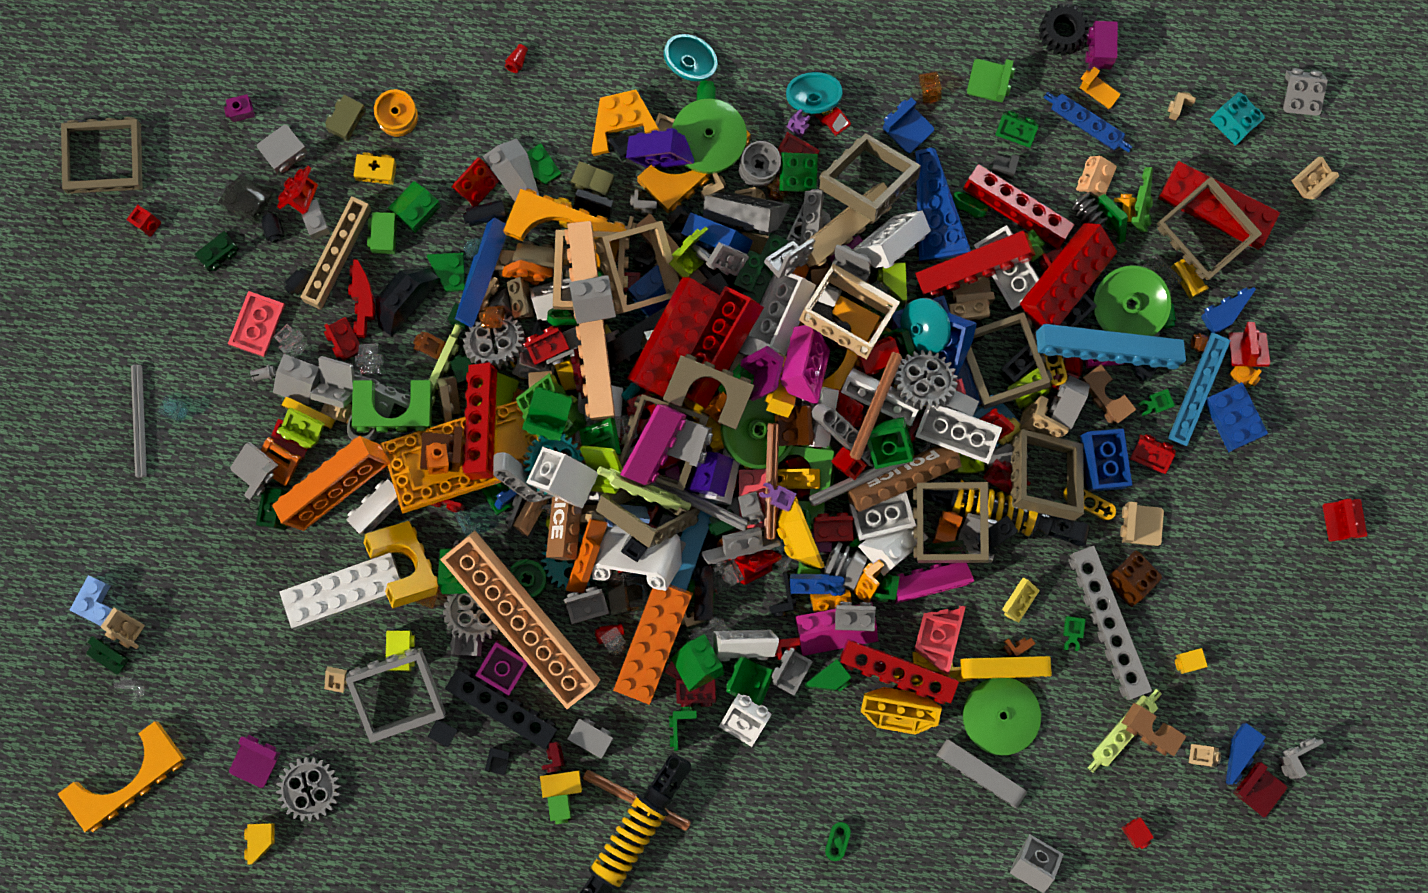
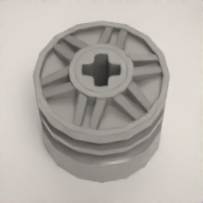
M756 141L749 144L745 148L739 162L741 179L752 187L762 188L769 185L775 179L781 165V156L778 149L766 141ZM756 164L758 166L762 165V168H755Z
M838 542L834 549L831 550L826 561L824 574L830 575L832 573L834 576H842L845 579L843 585L845 589L853 592L868 557L856 550L852 557L848 556L849 546L846 547L844 553H841L840 550L843 544Z

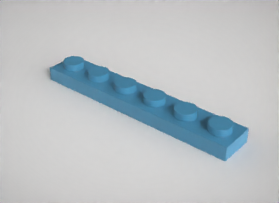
M1211 333L1169 434V440L1183 446L1188 445L1231 340Z

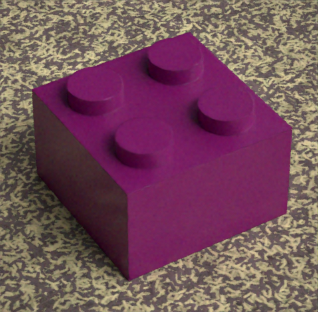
M1095 21L1093 26L1089 28V33L1085 40L1086 45H1089V51H1086L1085 55L1088 69H1093V67L1097 69H1111L1117 59L1118 22Z
M496 641L475 676L505 694L510 695L528 663L519 653Z

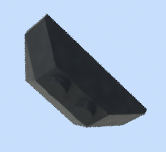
M429 269L400 270L375 299L378 326L393 337L441 279Z

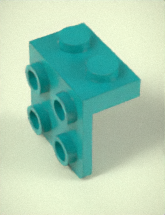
M1238 92L1222 105L1209 120L1236 146L1265 119V116L1245 95Z

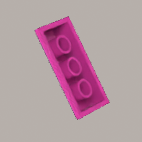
M806 325L794 327L790 337L789 349H787L783 372L780 376L781 384L783 387L785 386L789 394L814 404L819 401L830 349L820 332Z
M668 404L657 405L620 475L643 485H650L651 482L654 483L658 478L659 473L657 471L660 465L663 466L668 459L666 454L669 448L672 449L677 442L676 435L678 431H682L687 421H685L687 415Z
M940 563L930 566L931 570L923 571V568L911 571L912 575L897 574L899 576L896 600H894L895 604L970 585L974 582L973 576L967 563H949V565L943 567Z
M835 609L795 617L802 656L842 649L847 639L861 644L878 642L876 618L875 631L835 630Z

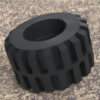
M1058 4L1057 8L1053 6L1050 11L1046 12L1039 27V39H1043L1041 42L1043 46L1047 45L1046 50L1050 51L1052 49L1054 50L1053 54L1057 55L1058 52H1061V56H1065L1066 52L1070 55L1074 50L1077 51L1082 46L1088 34L1089 24H1086L1087 17H1083L1084 12L1082 10L1077 11V6L1072 8L1070 7L1071 4H1066V6ZM1065 22L1072 27L1074 34L1069 37L1060 36L1056 33L1054 24Z

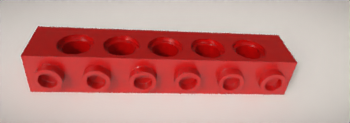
M979 164L963 187L964 191L1028 231L1034 229L1042 240L1057 249L1060 248L1074 226L1068 219L1060 216L1052 209L1044 206L1036 199Z
M488 362L469 365L466 374L468 390L465 392L467 408H465L466 426L464 427L465 444L463 445L465 460L462 464V470L471 480L493 478L497 369Z
M847 639L839 659L840 663H843L842 666L852 671L854 668L859 669L861 674L872 677L873 674L880 677L879 681L887 684H890V682L897 683V687L908 691L909 688L916 690L915 694L927 698V695L935 698V702L943 705L946 702H952L959 683L955 678ZM860 654L867 656V660L863 664L856 662V658ZM878 661L885 662V668L881 671L875 670V664ZM896 668L903 669V675L899 678L893 676V671ZM914 675H920L922 677V680L919 684H913L911 682V679ZM939 682L940 688L937 691H931V683Z

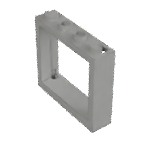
M410 648L405 651V654L399 656L397 654L390 655L385 661L379 662L376 660L361 669L360 667H355V669L349 671L345 678L370 743L445 717L446 711L422 648L417 650L416 648L412 650ZM417 661L434 708L373 729L355 681Z

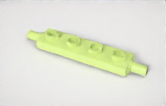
M454 325L453 331L449 335L429 379L433 384L432 406L436 398L434 396L436 389L438 390L436 379H441L444 372L447 373L451 367L449 361L452 355L455 356L459 349L457 340L462 327Z
M600 466L597 470L598 475L607 477L614 488L625 489L634 496L640 495L651 503L657 502L666 509L678 510L681 507L688 511L691 507L690 502L682 500L676 494L651 484L643 485L620 475L621 472L612 468L608 470Z
M1155 689L1149 697L1142 695L1135 704L1144 707L1154 714L1158 709L1154 702L1162 693ZM1124 717L1091 753L1095 759L1087 767L1091 772L1094 773L1100 765L1108 767L1134 737L1133 734L1126 731L1127 726L1121 723Z

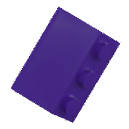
M668 128L666 131L654 130L647 134L637 133V135L629 136L626 158L646 168L650 165L657 169L694 164V158L686 137L678 133L676 129Z

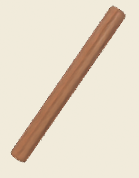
M891 353L850 452V456L853 459H861L901 362L902 356L899 353Z
M768 423L766 483H770L776 490L778 480L779 424ZM767 487L765 490V494H767L769 491ZM770 497L765 498V539H775L777 507L770 504L772 499Z
M587 770L584 774V780L631 804L634 802L637 794L590 770ZM666 809L669 815L664 820L687 831L690 821Z

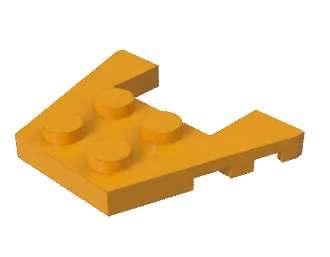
M636 89L600 98L591 150L593 156L610 153L607 134L644 126L646 134L654 130L660 131Z

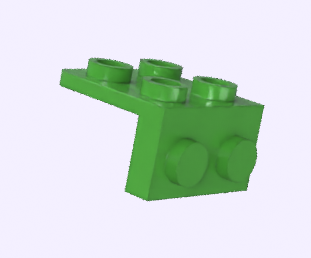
M975 59L967 94L1002 103L1005 96H1009L1011 85H1008L1009 78L1013 79L1015 68L1012 67L1013 60L1006 59L1004 65Z

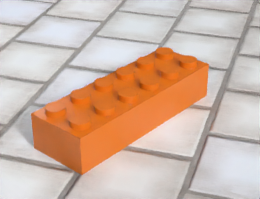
M362 436L356 437L345 448L339 450L335 456L325 461L316 471L308 474L307 478L302 482L294 485L288 493L279 497L278 501L272 504L282 524L304 531L389 465L390 461L380 444Z
M672 584L669 585L666 591L652 588L613 691L643 703L651 704L693 596L692 592Z

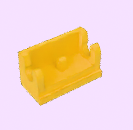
M1182 259L1171 266L1172 271L1189 299L1208 290L1209 287L1196 274L1193 264L1189 265Z
M778 469V476H781L782 481L778 482L777 486H782L786 489H820V469Z
M580 770L540 776L543 798L582 792Z

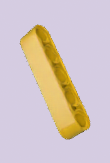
M1050 656L960 659L961 679L1052 676Z

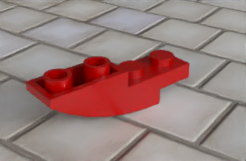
M353 260V265H350L352 284H349L348 294L351 295L354 301H358V303H355L357 321H354L353 330L358 338H366L367 321L375 320V302L365 271L358 260Z

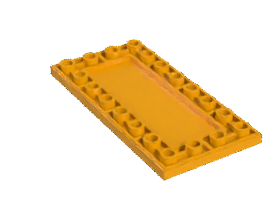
M517 401L496 407L494 455L500 452L508 453L523 464V461L528 460L524 456L526 452H529L527 447L529 445L533 446V440H539L536 435L522 429L525 420L522 417L523 412L518 407ZM466 417L427 428L426 431L414 432L380 443L390 461V464L387 466L402 514L501 483L494 475L493 478L471 480L463 473ZM454 426L462 427L459 472L448 471V473L428 475V470H421L422 433L450 434L454 433Z

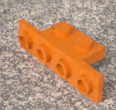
M589 519L566 587L567 591L584 593L608 524L606 521Z

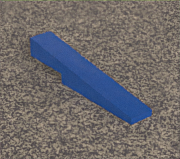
M495 217L486 224L479 251L473 258L455 317L456 320L469 327L474 326L507 236L503 231L506 224Z

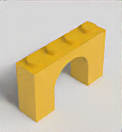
M409 521L365 534L363 543L370 559L388 553H401L410 558L415 566V572L412 575L387 583L385 593L392 609L436 595L439 587L438 578L433 575L431 562L429 559H426L424 547L417 539V531L415 527L411 526Z

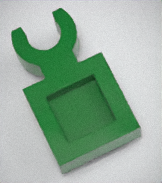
M1168 389L1149 396L1150 401L1143 400L1138 404V407L1142 405L1147 407V411L1143 412L1142 416L1148 415L1153 409L1158 414L1175 406Z
M1065 617L1063 636L1068 637L1064 644L1065 650H1068L1069 644L1073 643L1075 651H1079L1080 644L1077 639H1082L1084 636L1085 619Z

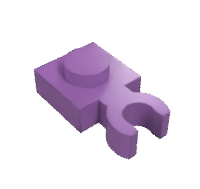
M801 109L790 118L787 128L799 138L806 134L809 127L807 122L810 120L809 115L807 117L802 115Z
M764 483L763 486L767 487L769 491L767 494L760 492L759 496L762 498H772L770 501L771 505L789 512L796 493L782 486H777L775 490L770 483Z

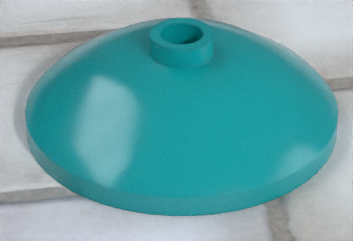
M689 34L675 35L667 41L664 47V58L667 65L675 74L684 79L704 81L709 79L717 69L718 61L715 52L705 41Z
M820 72L805 73L790 81L786 88V98L793 108L801 109L804 113H824L839 104L842 99V86L831 75Z
M919 298L910 302L902 313L901 328L909 330L917 354H920L921 350H923L925 355H928L929 351L934 355L945 348L950 338L951 327L946 311L938 302L929 298Z

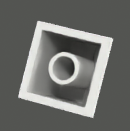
M542 447L526 483L571 505L583 508L596 482L598 473L566 454Z

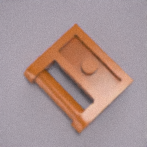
M518 260L504 266L502 275L507 278L523 277V280L537 286L540 281L552 277L553 269Z
M268 437L261 451L278 464L273 472V479L287 486L302 457L292 454ZM271 449L291 461L290 464L271 454L269 450Z

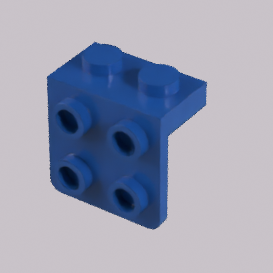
M912 97L908 101L903 100L898 105V110L894 114L892 112L889 113L884 119L883 130L908 154L912 153L934 132V127L915 109L917 102Z

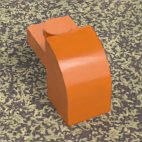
M943 511L932 545L951 550L963 517L952 511Z

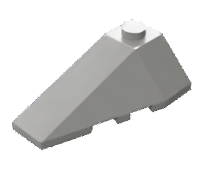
M517 139L500 144L483 156L514 201H516L520 189L525 191L526 188L537 192L536 195L540 196L528 154Z

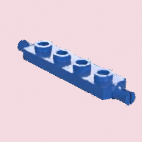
M1047 92L1044 96V99L1053 104L1052 111L1109 148L1116 150L1120 147L1129 153L1133 147L1123 141L1125 137L1123 132L1064 94L1055 97Z

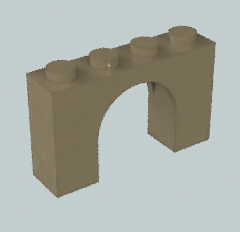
M686 354L685 357L681 355L663 400L682 408L689 388L696 380L704 377L714 378L722 383L727 393L726 403L718 423L736 430L754 388V385L751 384L752 380L742 376L740 379L733 377L734 373L726 369H722L721 372L714 369L715 365L704 361V364L696 362L697 358L692 355Z

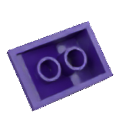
M706 452L707 456L704 464L701 463V466L698 467L692 466L684 490L690 493L724 497L734 459L720 453Z

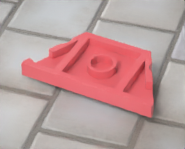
M959 606V609L950 611L944 609L939 612L924 613L915 651L946 675L950 673L966 606Z

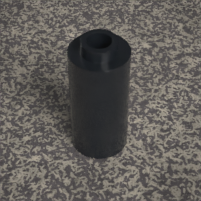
M503 200L465 208L466 212L463 213L465 224L469 223L470 227L488 223L494 217L498 220L507 218Z

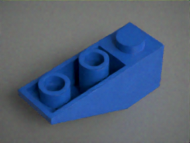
M1246 287L1237 292L1238 296L1234 298L1229 296L1221 300V305L1215 307L1213 304L1204 309L1205 313L1201 318L1210 334H1217L1234 323L1256 290L1255 287L1250 290Z
M1243 723L1231 739L1226 784L1228 785L1239 782L1242 777V770L1251 765L1254 760L1252 756L1255 752H1259L1265 744L1263 741L1266 737L1247 723Z

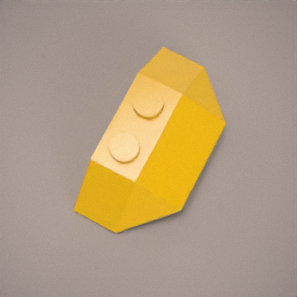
M795 496L789 512L780 509L776 521L777 533L783 539L785 544L784 550L790 558L812 567L824 568V563L798 503V499Z
M882 687L864 693L861 713L876 728L918 734L931 727L938 726L942 707L928 697L924 698L915 694L916 692Z

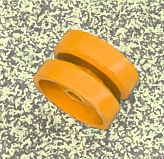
M398 89L388 90L376 99L374 116L380 128L386 134L394 137L405 136L416 127L418 111L411 96L405 91Z

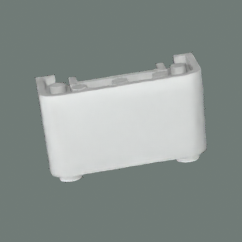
M612 523L613 527H607L592 570L593 579L602 581L609 579L612 572L611 569L646 575L647 582L652 588L666 591L682 565L679 536L675 534L672 538L647 548L639 561L636 562L621 552L630 534Z

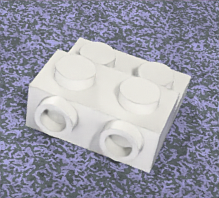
M738 693L719 727L752 747L772 714L768 712L765 706H758L753 703L749 696Z

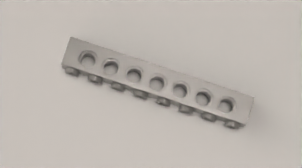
M1095 546L1072 553L1069 564L1072 570H1076L1078 575L1076 577L1079 588H1083L1085 593L1083 595L1084 602L1092 610L1090 614L1091 620L1099 628L1097 634L1101 643H1105L1107 648L1105 655L1108 661L1111 660L1114 668H1112L1115 679L1120 681L1121 686H1119L1122 697L1130 700L1152 692ZM1084 564H1088L1091 567L1092 571L1090 574H1086L1083 571ZM1091 582L1098 584L1099 589L1097 592H1093L1090 589ZM1099 600L1105 602V610H1100L1097 607ZM1106 618L1111 619L1113 622L1111 629L1107 628L1104 624ZM1114 636L1120 639L1118 647L1112 644L1111 640ZM1121 654L1127 657L1126 665H1122L1119 662ZM1128 673H1132L1135 677L1132 684L1126 680Z

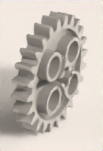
M496 313L494 318L488 314V319L486 320L484 317H481L482 322L475 321L476 326L469 327L470 332H465L467 338L463 339L465 344L463 347L471 363L481 364L490 362L493 366L497 365L501 369V364L504 363L505 366H508L507 361L515 362L513 357H520L519 351H524L525 334L523 328L519 325L518 320H513L512 316L507 319L506 314H503L501 318L498 313ZM491 329H493L498 354H495V349L493 346L494 341L491 335Z
M921 350L920 355L914 351L912 357L907 354L906 359H901L894 376V384L898 385L896 391H902L900 398L906 396V403L913 401V407L920 404V409L927 405L928 410L931 409L932 405L938 409L939 404L944 406L946 400L950 401L956 391L958 376L954 375L955 368L949 369L951 362L945 363L946 357L939 359V353L932 356V352L929 351L928 355H925L924 351Z
M469 593L447 596L448 602L444 603L446 609L443 610V615L446 616L444 617V622L448 623L447 629L453 628L452 635L459 633V639L465 636L466 642L473 638L474 643H476L477 638L484 642V636L492 639V632L498 634V627ZM468 601L470 602V604L465 606L462 605L461 602ZM486 618L489 622L482 623L480 620ZM468 619L470 620V622L464 624L461 622V620Z
M305 757L304 763L300 759H297V765L289 763L291 769L284 768L283 770L286 775H279L283 782L276 784L281 787V790L276 791V793L282 794L278 801H284L281 808L288 807L289 809L286 814L289 815L294 812L293 819L300 815L301 821H304L306 816L309 821H313V816L320 820V813L327 816L326 809L334 810L331 804L338 803L334 797L341 795L336 792V789L340 788L341 785L335 784L340 778H333L336 770L329 771L331 765L323 766L324 760H320L317 764V759L314 757L311 762L308 757ZM313 771L319 773V779L316 782L310 779ZM303 772L306 775L307 785L313 787V789L310 790V793L313 800L315 801V806H312L310 794L308 792H304V789L307 788V785L305 783L304 778L302 777ZM295 778H298L301 782L300 787L297 789L292 787V781ZM321 789L326 794L322 801L317 798V792ZM302 796L307 800V804L303 808L298 805V800Z

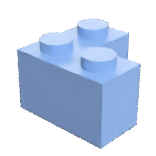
M88 575L70 611L101 626L112 608L102 604L111 586Z

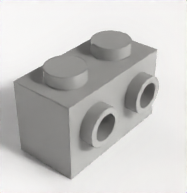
M584 718V720L579 719L568 740L603 759L614 739L611 737L612 733L603 727L601 730L593 727L595 723L587 718Z

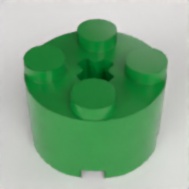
M524 559L511 566L509 571L533 599L538 598L544 593L548 579L545 570L539 563ZM525 576L532 577L530 584L523 583Z

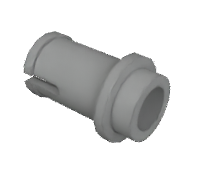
M267 365L264 368L251 370L250 375L259 374V376L251 377L253 382L268 378L272 380L273 377H276L275 367Z

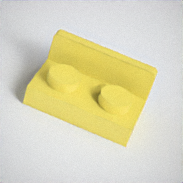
M1022 578L1002 609L1005 612L1004 615L1019 623L1040 590L1029 580Z

